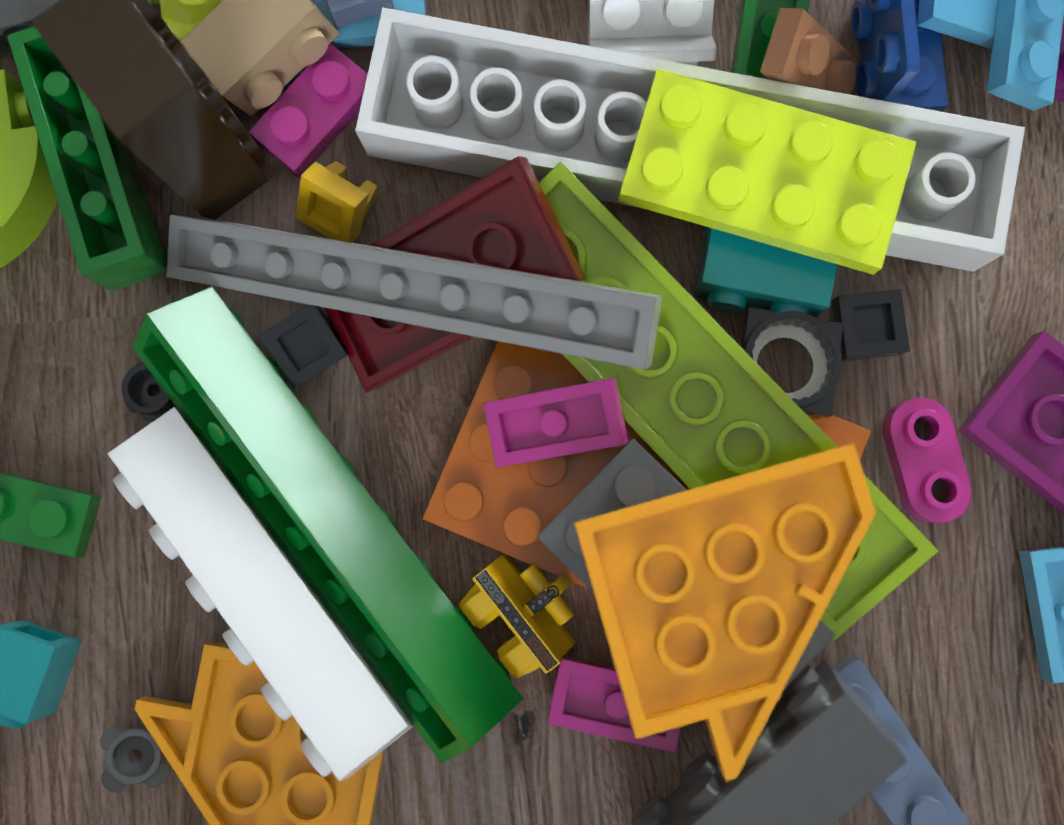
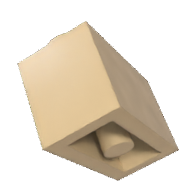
M223 0L181 43L219 93L253 117L261 108L275 102L282 93L283 87L304 67L318 61L326 52L328 45L340 33L312 0Z

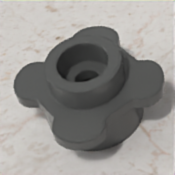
M115 725L103 733L100 744L106 751L105 763L107 769L101 776V782L108 791L114 793L121 792L127 785L145 783L149 787H158L167 780L170 773L169 765L164 762L162 751L145 726L143 728L125 730L122 726ZM133 750H139L142 753V758L137 763H132L129 760V754Z

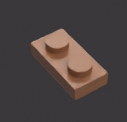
M780 8L760 72L769 80L850 95L856 81L855 67L858 60L804 9Z

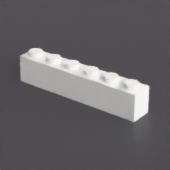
M175 407L107 453L121 472L113 478L117 489L135 509L144 505L156 522L155 525L148 529L151 537L169 559L174 560L180 556L193 574L185 580L189 591L207 612H211L215 608L218 609L230 626V629L222 634L225 642L245 666L254 661L268 680V683L261 688L265 699L282 720L286 721L291 716L295 718L308 737L300 743V746L307 759L321 776L326 777L329 773L333 772L338 781L350 778L413 727L353 643L184 416Z

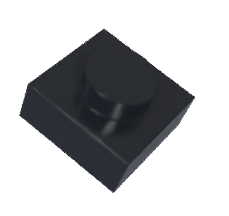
M901 289L840 295L831 301L834 322L843 323L840 347L842 362L898 356L910 351Z
M308 304L259 335L294 389L348 356L335 329L319 306Z

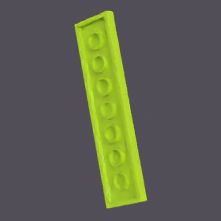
M561 161L539 182L585 276V279L579 282L663 296L652 366L640 369L573 355H562L588 382L616 377L624 420L690 489L837 448L836 444ZM865 474L876 515L820 619L835 634L834 640L839 638L938 552L935 546Z

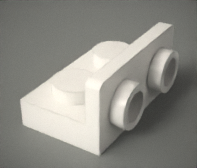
M588 0V44L592 47L697 66L699 62L716 60L717 48L712 37L714 0Z

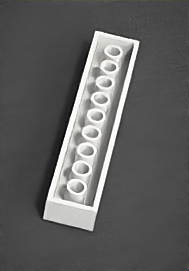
M382 7L355 129L368 156L481 178L517 156L527 157L538 182L561 161L598 200L636 207L619 202L618 199L657 69H661L916 141L886 255L972 272L1004 255L1025 127Z

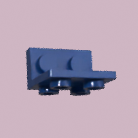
M856 0L854 2L850 18L851 34L854 39H860L862 57L856 72V89L860 97L943 112L949 105L941 33L918 26L919 0Z

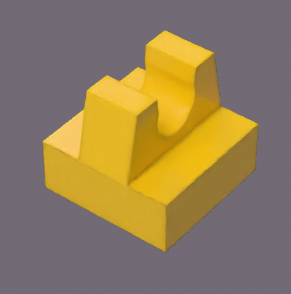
M315 161L301 175L295 218L329 239L353 243L360 236L362 224L374 203L377 185L366 180L360 187H357L344 179L346 172L344 165L335 161L324 167Z

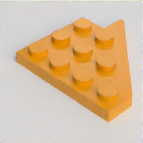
M854 443L574 522L636 739L705 719L721 775L726 781L738 777L876 515Z
M213 641L204 644L192 704L144 696L136 700V713L209 825H372L386 749L348 779L338 781L333 772L329 773L326 777L321 776L307 759L300 746V743L308 737L295 718L291 716L286 721L282 720L265 699L261 688L268 683V680L254 661L245 666L227 644Z

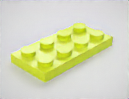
M657 69L618 201L874 275L882 269L917 142Z

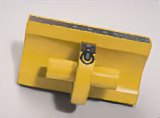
M502 554L472 578L475 585L461 600L459 608L472 625L479 629L485 627L499 615L506 622L515 635L504 642L497 649L499 660L513 678H519L539 667L547 674L563 661L562 657L576 643L563 626L564 623L574 616V613L560 596L573 581L566 572H563L549 582L535 563L521 572L509 555Z

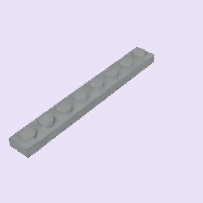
M170 214L166 277L629 367L646 369L652 366L663 297L660 295L187 214Z

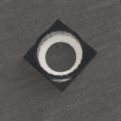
M749 307L746 310L741 348L757 363L761 349L771 340L791 338L802 343L811 354L813 373L809 382L802 389L786 394L806 415L823 418L832 416L835 386L842 367L840 347L843 323L818 319L803 312L785 311L777 313L776 311Z

